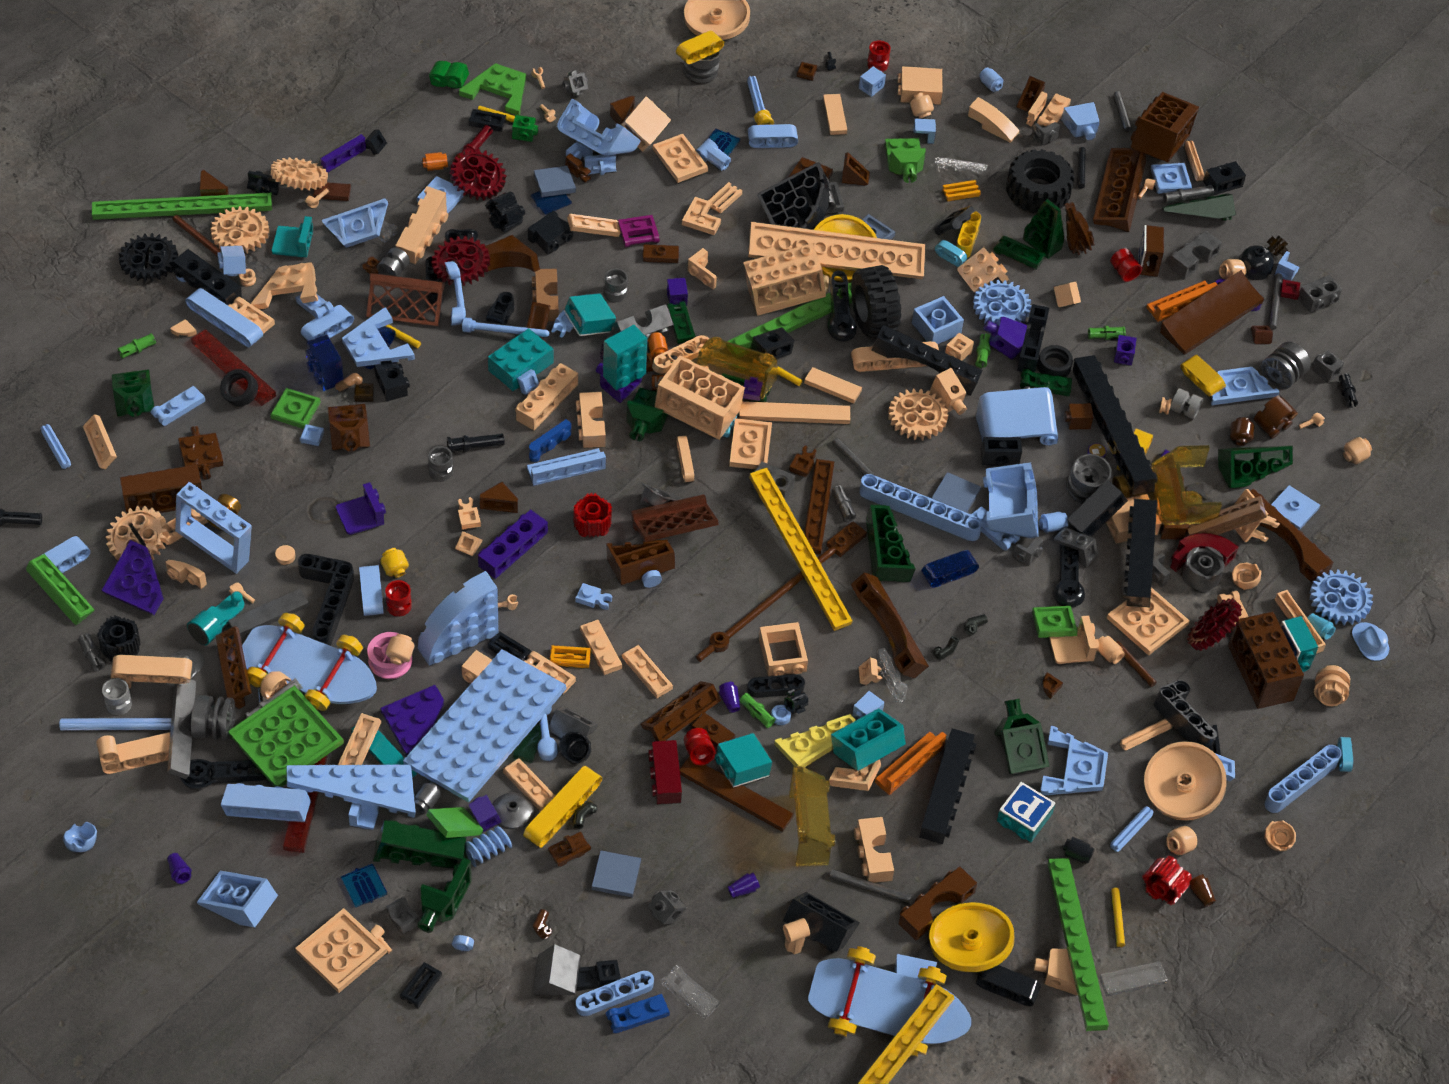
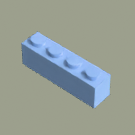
M237 783L227 784L221 807L226 816L305 822L311 800L306 790L301 788L288 789L280 786L264 787L262 785L250 786Z

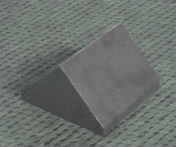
M555 944L540 953L537 960L533 994L576 995L581 956Z

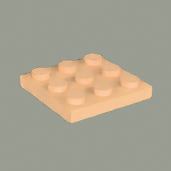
M1152 587L1150 608L1127 606L1126 600L1107 615V619L1148 656L1188 626L1190 621Z
M344 908L295 948L296 953L338 993L387 953V948Z

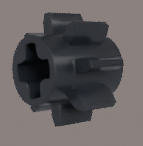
M801 689L788 691V696L784 698L785 708L792 712V714H800L806 711L805 706H808L809 702L806 693L801 691Z

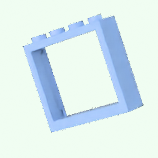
M188 482L176 494L175 531L237 574L249 562L252 525L191 482ZM191 508L234 538V546L192 518ZM241 524L246 526L244 530H242Z

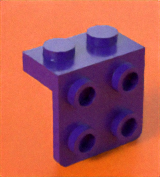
M370 482L363 484L364 496L336 505V511L348 535L384 525L385 506L383 503H379L378 491L376 488L373 489Z

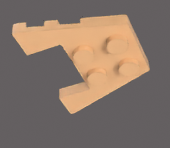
M312 262L279 267L251 304L258 309H266L270 305L272 296L301 291L300 299L302 303L318 301L315 269Z

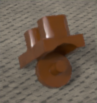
M581 831L572 836L566 835L562 841L548 847L550 855L559 867L576 857L579 858L585 855L586 852L591 850V846L587 843Z

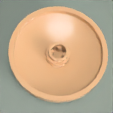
M688 0L684 8V20L689 30L697 36L711 30L722 40H726L739 35L746 29L750 21V7L746 0Z
M1177 742L1163 747L1151 758L1144 775L1145 790L1151 804L1165 816L1176 820H1195L1211 813L1222 801L1227 785L1225 768L1219 757L1209 748L1194 742Z

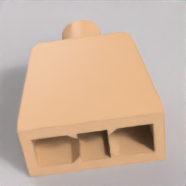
M950 368L937 374L929 394L931 396L936 394V399L942 398L941 403H946L945 408L948 409V412L955 410L958 415L963 414L967 410L963 403L966 391L954 371Z
M1050 949L1047 960L1035 959L1034 971L1046 973L1045 984L1047 986L1078 995L1067 949Z

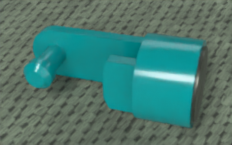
M238 591L233 592L232 595L228 596L218 606H211L208 610L199 612L187 623L190 635L201 645L206 646L216 638V635L222 633V628L229 623L228 620L235 618L243 610L244 600L242 599V594Z

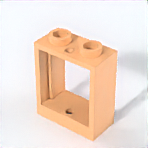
M798 622L760 627L759 642L768 676L807 672L808 659ZM796 641L800 658L773 661L769 643Z

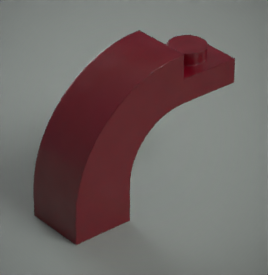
M1210 533L1193 534L1179 541L1177 551L1171 557L1172 563L1170 568L1177 572L1185 565L1188 553L1195 547H1199V549L1205 547L1216 549L1223 556V562L1226 567L1235 559L1239 547L1219 535Z

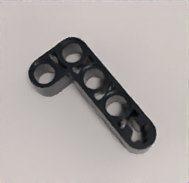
M1177 680L1162 686L1153 703L1154 707L1188 742L1198 743L1211 749L1217 737V732L1185 701L1191 689L1189 684L1185 681Z

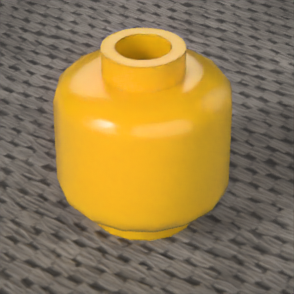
M396 548L386 550L380 559L386 575L390 577H402L406 574L405 570L409 567L403 551L396 550Z

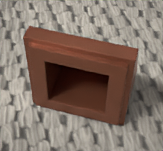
M1251 326L1255 344L1272 343L1273 331L1269 326Z

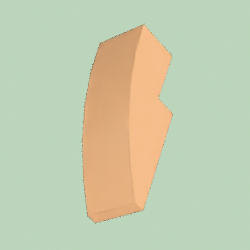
M978 97L970 105L968 117L982 123V129L1010 143L1019 134L1017 127L1003 113Z

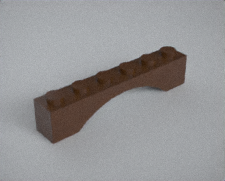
M1254 488L1250 490L1254 497H1262L1268 516L1276 519V523L1280 524L1277 528H1274L1269 524L1261 522L1259 526L1271 530L1285 540L1296 555L1300 572L1312 584L1313 581H1316L1317 576H1322L1323 572L1328 575L1334 563L1330 557L1325 555L1302 531L1298 530L1289 519L1285 518L1276 507L1272 506L1262 494L1258 493Z
M864 572L851 586L859 600L869 609L885 631L892 647L893 660L901 674L916 678L929 666L878 577Z

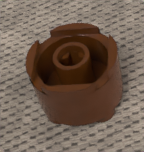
M1277 395L1264 405L1263 411L1259 410L1254 421L1268 436L1274 439L1278 436L1281 429L1287 430L1293 424L1291 420L1298 413L1281 395Z

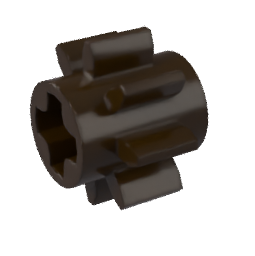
M1279 235L1276 239L1272 236L1267 241L1269 244L1267 249L1276 257L1279 254L1284 256L1286 251H1288L1286 248L1288 243Z

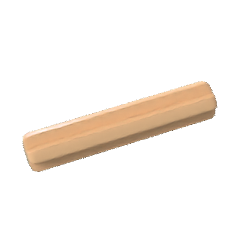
M1192 140L1186 141L1184 147L1195 180L1203 181L1205 175L1194 142Z
M1165 718L1121 739L1120 746L1123 750H1128L1172 729V725Z

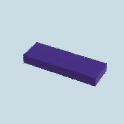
M361 134L320 158L321 166H323L322 169L330 172L365 151V137Z

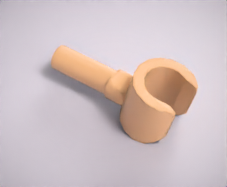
M539 67L538 74L533 68L531 75L538 79L541 89H544L545 85L541 76L543 69Z
M543 104L540 105V108L546 113L544 115L546 121L549 123L556 119L554 116L555 110H549Z
M1145 180L1144 187L1137 196L1139 199L1142 198L1147 189L1153 190L1155 180Z
M326 188L315 198L309 195L305 202L308 203L309 207L316 208L319 200L329 192Z
M1315 413L1309 421L1300 424L1299 428L1302 429L1313 423L1320 427L1323 425L1325 418L1320 413Z
M234 583L229 586L231 595L233 592L238 591L242 594V597L252 604L255 602V599L243 590L240 583Z
M509 595L507 601L498 603V608L507 607L509 610H515L518 602H515L517 596Z
M375 925L371 930V934L387 948L388 954L391 953L392 949L381 937L385 931L379 925Z

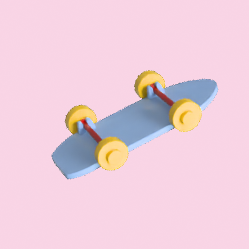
M283 613L278 620L281 627L263 625L253 628L242 645L249 683L251 685L261 687V682L265 675L270 672L280 671L288 676L291 681L296 678L303 687L299 691L305 694L306 699L316 710L326 711L330 703H358L371 698L376 693L377 684L372 672L362 660L356 657L360 655L363 646L355 637L341 635L336 642L339 648L337 649L300 635L305 626L295 614Z
M857 946V949L849 948L847 958L851 960L834 958L818 963L808 1001L816 1011L830 1018L828 1028L833 1029L834 1034L844 1037L847 1034L855 1035L857 1026L896 1036L936 984H945L947 975L941 973L939 968L928 966L927 969H919L917 977L923 979L919 980L869 966L874 964L876 956L869 953V949ZM954 996L953 1002L911 1056L918 1057V1054L926 1055L928 1045L926 1044L949 1042L965 1035L971 1027L970 1014L956 996Z

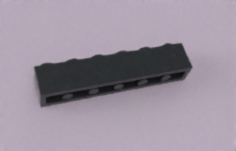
M1134 499V506H1130L1129 517L1133 518V521L1128 524V533H1131V538H1127V549L1130 550V554H1126L1125 565L1129 566V571L1125 570L1124 582H1128V587L1123 589V598L1127 599V606L1150 608L1157 500Z
M951 728L919 838L940 844L944 843L945 837L949 838L952 829L949 822L950 820H955L957 809L954 806L955 803H960L962 792H959L960 787L964 788L967 779L964 772L965 770L969 771L972 762L969 759V755H974L977 743L973 742L974 734Z

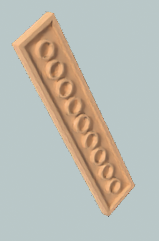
M751 222L748 257L761 258L813 243L821 267L857 271L862 268L884 265L891 270L893 276L923 279L925 244Z

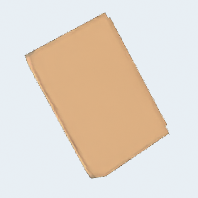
M462 531L455 549L473 556L483 540Z

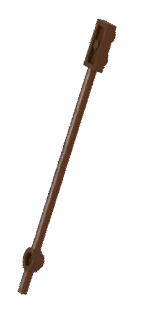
M852 521L827 541L826 546L829 549L818 557L819 562L823 564L834 554L842 557L864 539L867 532ZM800 571L725 633H713L710 636L709 646L696 655V659L701 662L714 651H726L729 647V639L804 579L802 572Z

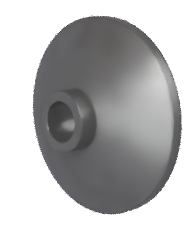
M510 792L503 794L493 804L502 821L499 825L504 828H521L528 824L533 817V804L527 796L521 793Z

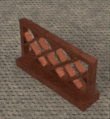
M370 273L371 282L366 317L374 315L371 314L372 306L377 302L382 308H385L380 300L388 294L394 302L386 309L389 310L396 304L401 310L398 316H391L393 320L439 326L445 283ZM375 285L382 286L386 291L379 298L374 294ZM395 288H400L404 295L395 300L390 292ZM413 290H417L422 296L415 302L408 296ZM431 292L438 293V300L433 305L426 298ZM406 296L412 305L403 310L398 302ZM424 299L430 307L421 313L416 304ZM414 306L420 315L415 319H410L406 312ZM430 309L436 314L435 322L427 321L424 317V314Z
M704 494L631 511L633 528L640 533L645 542L719 525L718 519L707 505Z

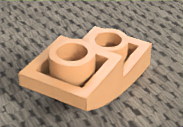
M176 560L166 561L167 574L171 579H176L181 584L187 579L190 584L196 585L201 589L207 585L205 573L200 569Z

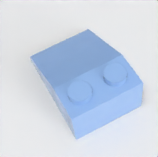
M220 871L197 903L239 925L255 928L278 895L266 878Z

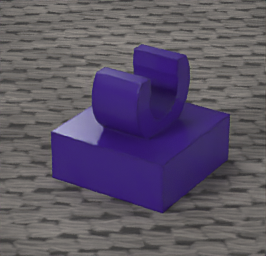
M750 377V380L745 379L743 398L760 401L763 382H758V378Z

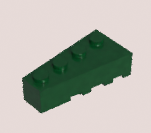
M870 505L866 516L872 575L878 577L879 581L911 582L916 568L910 561V554L908 549H905L903 537L897 530L898 525L890 506Z
M384 820L376 839L373 862H380L381 859H391L390 862L399 864L400 860L412 862V865L420 866L428 862L432 867L455 868L456 864L460 865L464 857L466 837L445 838L436 829L429 830L420 828L417 825H406L394 820Z

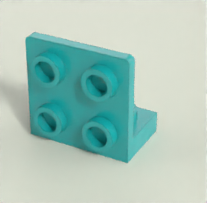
M305 216L304 222L300 223L299 228L278 226L272 254L307 258L313 235L312 217Z

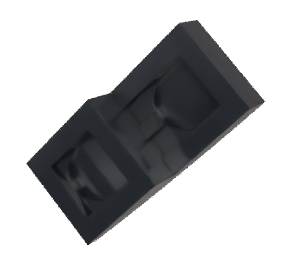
M618 961L596 962L595 966L579 967L576 990L599 988L620 980Z

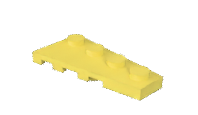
M851 714L828 721L826 725L821 727L814 726L809 728V731L800 734L798 732L790 734L789 738L783 740L782 738L776 739L774 745L800 771L832 751L831 734L851 724L856 719Z

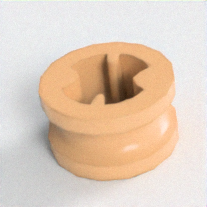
M246 269V274H239L240 283L243 286L249 287L255 284L256 277L252 269Z
M1162 397L1159 413L1165 412L1166 415L1169 414L1172 399L1166 400L1165 397Z

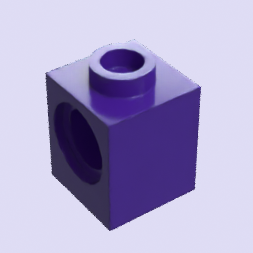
M685 278L667 279L669 303L675 305L685 301L687 306L688 291Z
M1123 335L1118 336L1114 363L1132 366L1137 338Z
M487 794L476 798L469 804L476 820L483 828V832L502 822Z

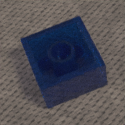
M328 335L307 341L305 354L308 359L306 364L309 372H313L316 384L320 385L323 391L334 388L336 383L344 379L342 359Z

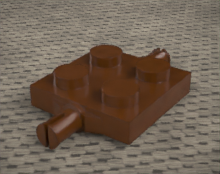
M192 426L190 428L192 436L178 438L184 467L198 464V469L202 471L203 479L206 480V475L210 479L209 470L214 467L223 466V458L216 433L200 435L198 426H195V429Z

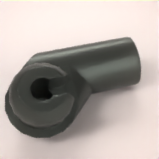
M982 614L969 618L964 627L965 632L970 636L974 635L979 625L988 622L987 616Z
M951 636L946 647L943 649L939 646L936 647L933 655L938 660L945 659L954 653L960 639L956 636Z
M586 801L575 812L573 826L579 829L583 828L585 816L588 813L591 815L596 813L597 805L593 804L592 801Z

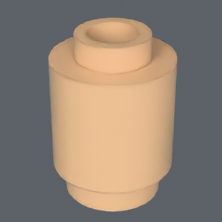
M1102 636L1098 639L1099 651L1097 652L1109 663L1117 664L1124 657L1123 648L1110 636Z

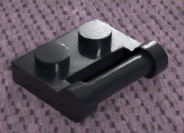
M972 205L952 212L935 226V233L942 235L951 229H959L961 222H967L971 219L970 215L975 212Z

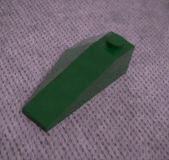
M1047 199L1039 208L1037 214L1032 217L1031 222L1026 225L1023 240L1034 249L1044 253L1045 257L1049 259L1062 250L1065 236L1061 209Z

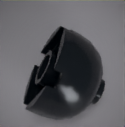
M1253 245L1246 248L1240 255L1239 260H1242L1244 263L1246 275H1248L1249 279L1263 280L1272 273L1274 258L1267 248Z

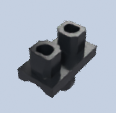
M249 171L247 189L256 190V193L264 192L277 196L279 194L280 182H276V179H272V176L263 174V172Z

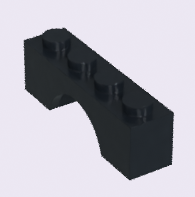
M1032 304L1017 371L1022 372L1023 369H1030L1032 372L1036 371L1049 307Z

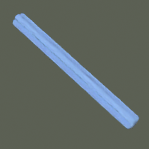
M172 718L60 719L59 727L60 730H171Z

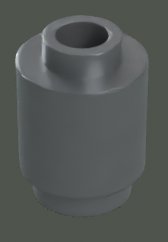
M424 783L414 797L415 810L425 814L428 809H432L441 796L440 788L436 784Z

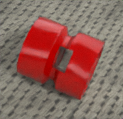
M877 40L870 44L867 62L869 69L875 67L882 72L887 70L891 50L887 42Z
M1127 248L1120 249L1110 259L1111 265L1118 271V274L1125 282L1136 279L1142 272V266Z
M402 580L390 582L385 589L387 611L393 616H405L412 608L410 586Z
M694 728L685 734L684 745L691 761L696 765L710 763L714 759L716 752L708 732L703 728Z

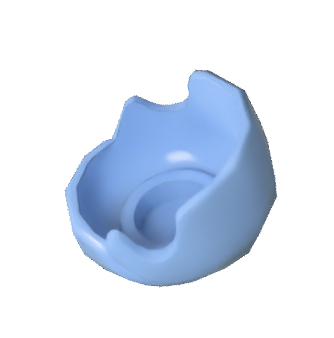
M85 822L83 826L73 824L65 832L63 842L67 849L72 852L81 853L89 851L96 842L97 830L89 822Z

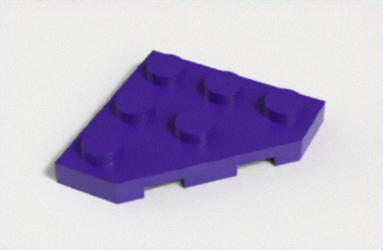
M130 540L101 591L133 607L155 615L164 598L152 557L147 547Z
M433 685L380 708L384 719L406 757L437 723L440 710L444 706V699L436 685Z

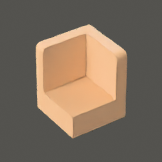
M1076 282L1053 287L1058 307L1081 302Z

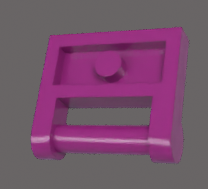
M653 215L618 220L625 248L635 244L660 242ZM647 233H651V234H652V235H647V236H640V237L629 238V236H634V235H641V234H647Z

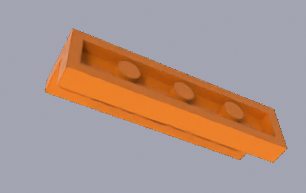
M1206 281L1153 301L1147 304L1146 308L1159 322L1169 318L1218 284L1214 282L1208 285Z
M931 732L927 733L875 778V783L887 794L891 795L944 748L947 735L944 732L937 736Z

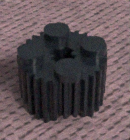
M511 191L487 201L485 205L491 215L489 222L493 225V228H499L504 233L517 227L523 221L525 209L523 206H519L514 193Z
M116 615L114 617L110 616L109 619L106 618L105 623H103V626H100L101 629H99L97 634L103 655L106 658L108 657L111 662H113V657L116 655H138L141 641L135 621L126 620L125 617L121 619V617Z

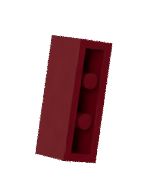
M676 740L653 741L652 749L648 750V760L653 763V767H650V779H654L655 784H652V797H656L657 804L681 803L682 787Z

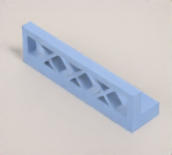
M598 448L527 465V470L534 486L606 469V456L604 451L600 452Z

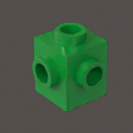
M515 115L512 125V139L533 142L534 135L537 136L539 126L536 125V118Z

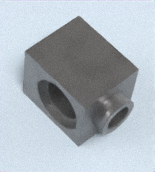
M1327 350L1323 354L1316 356L1312 371L1329 383L1340 375L1344 362Z

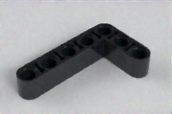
M303 554L298 558L300 576L304 579L329 584L313 628V639L331 646L354 582L353 566L350 562Z

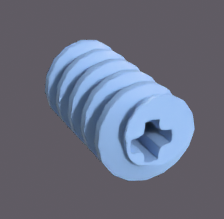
M496 826L494 831L488 830L486 835L483 833L479 838H473L472 842H465V851L468 859L471 860V864L476 867L475 860L482 864L483 856L490 860V852L497 856L498 848L505 852L504 845L511 849L512 843L501 827Z

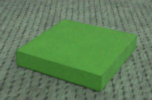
M286 388L271 413V419L304 429L321 403L320 398Z
M1071 606L1032 608L1038 638L1077 636L1078 630Z
M464 807L428 809L426 816L445 838L480 836L482 834L483 828Z

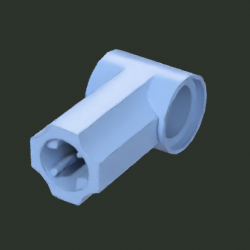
M709 138L696 149V152L703 161L708 160L721 171L725 170L731 162V158L718 149L716 143Z

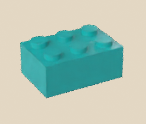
M635 325L604 340L603 377L615 390L626 387L629 383L642 378L646 374L647 337Z
M528 328L488 356V371L510 390L514 391L520 387L517 380L519 376L530 369L534 370L537 375L554 363V349Z
M879 708L831 734L834 754L857 771L906 745L903 724Z

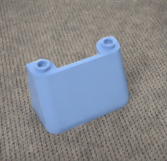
M571 99L557 123L558 130L603 156L633 152L641 142L640 139L618 123L614 129L606 127L602 134L596 132L599 126V118L574 99Z
M1049 388L988 392L980 396L976 420L982 442L983 437H1039L1040 442L1044 445L1057 444L1056 418L1053 397Z
M1031 462L987 468L986 476L983 477L984 487L988 488L989 511H987V515L983 516L985 527H988L991 531L1030 539L1039 537L1037 488Z

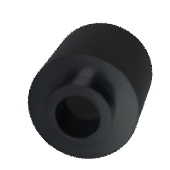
M1072 837L1071 840H1066L1063 850L1066 851L1065 856L1078 862L1089 864L1095 848L1090 847L1091 844Z

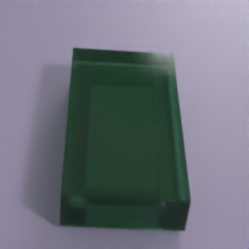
M535 725L515 748L513 753L514 759L520 758L522 761L533 763L537 753V744L542 739L540 725Z

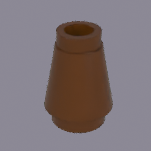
M1204 874L1190 880V889L1205 907L1216 902L1209 880L1205 878Z

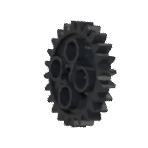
M151 233L150 237L144 234L142 238L137 235L136 240L130 238L131 243L125 242V247H121V252L119 253L121 270H124L125 275L130 274L131 279L136 276L137 281L143 278L144 282L147 279L153 282L156 277L158 280H161V275L167 277V272H173V260L178 257L176 245H173L172 240L168 241L167 237L161 239L160 234L157 237H154L153 233Z

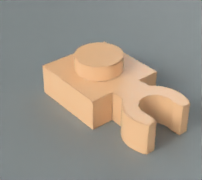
M469 497L468 504H463L462 500L459 499L460 510H458V516L462 530L481 527L477 507L473 508V499Z

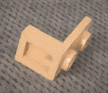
M702 248L688 259V272L702 281L704 285L714 289L716 288L717 277L705 268L708 263V251Z

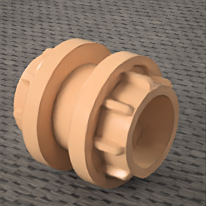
M1335 665L1326 666L1319 670L1315 677V697L1326 706H1338L1345 702L1349 697L1351 680L1349 674L1341 667Z

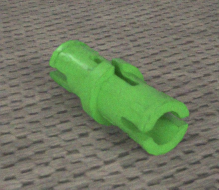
M1124 326L1088 328L1089 339L1104 338L1109 340L1110 338H1118L1119 335H1126Z
M150 333L138 340L133 339L131 343L119 347L117 350L121 352L119 355L124 359L136 352L141 353L143 349L151 345H155L156 340H153L155 338Z
M985 333V338L984 334H981L979 346L976 349L977 360L975 364L979 368H982V364L984 368L987 366L988 356L991 353L989 344L991 335Z
M745 693L740 698L739 702L750 711V715L753 718L756 717L766 728L774 724L775 718L764 709L763 704L756 702L749 693Z

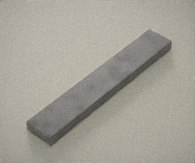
M191 679L187 684H174L167 773L187 779L190 773L192 746L191 718L196 692V681Z

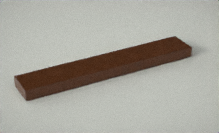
M816 459L805 528V537L815 554H821L835 462Z
M690 757L680 768L681 776L782 832L793 819L794 813L743 785L733 788L725 775L707 765L694 764Z

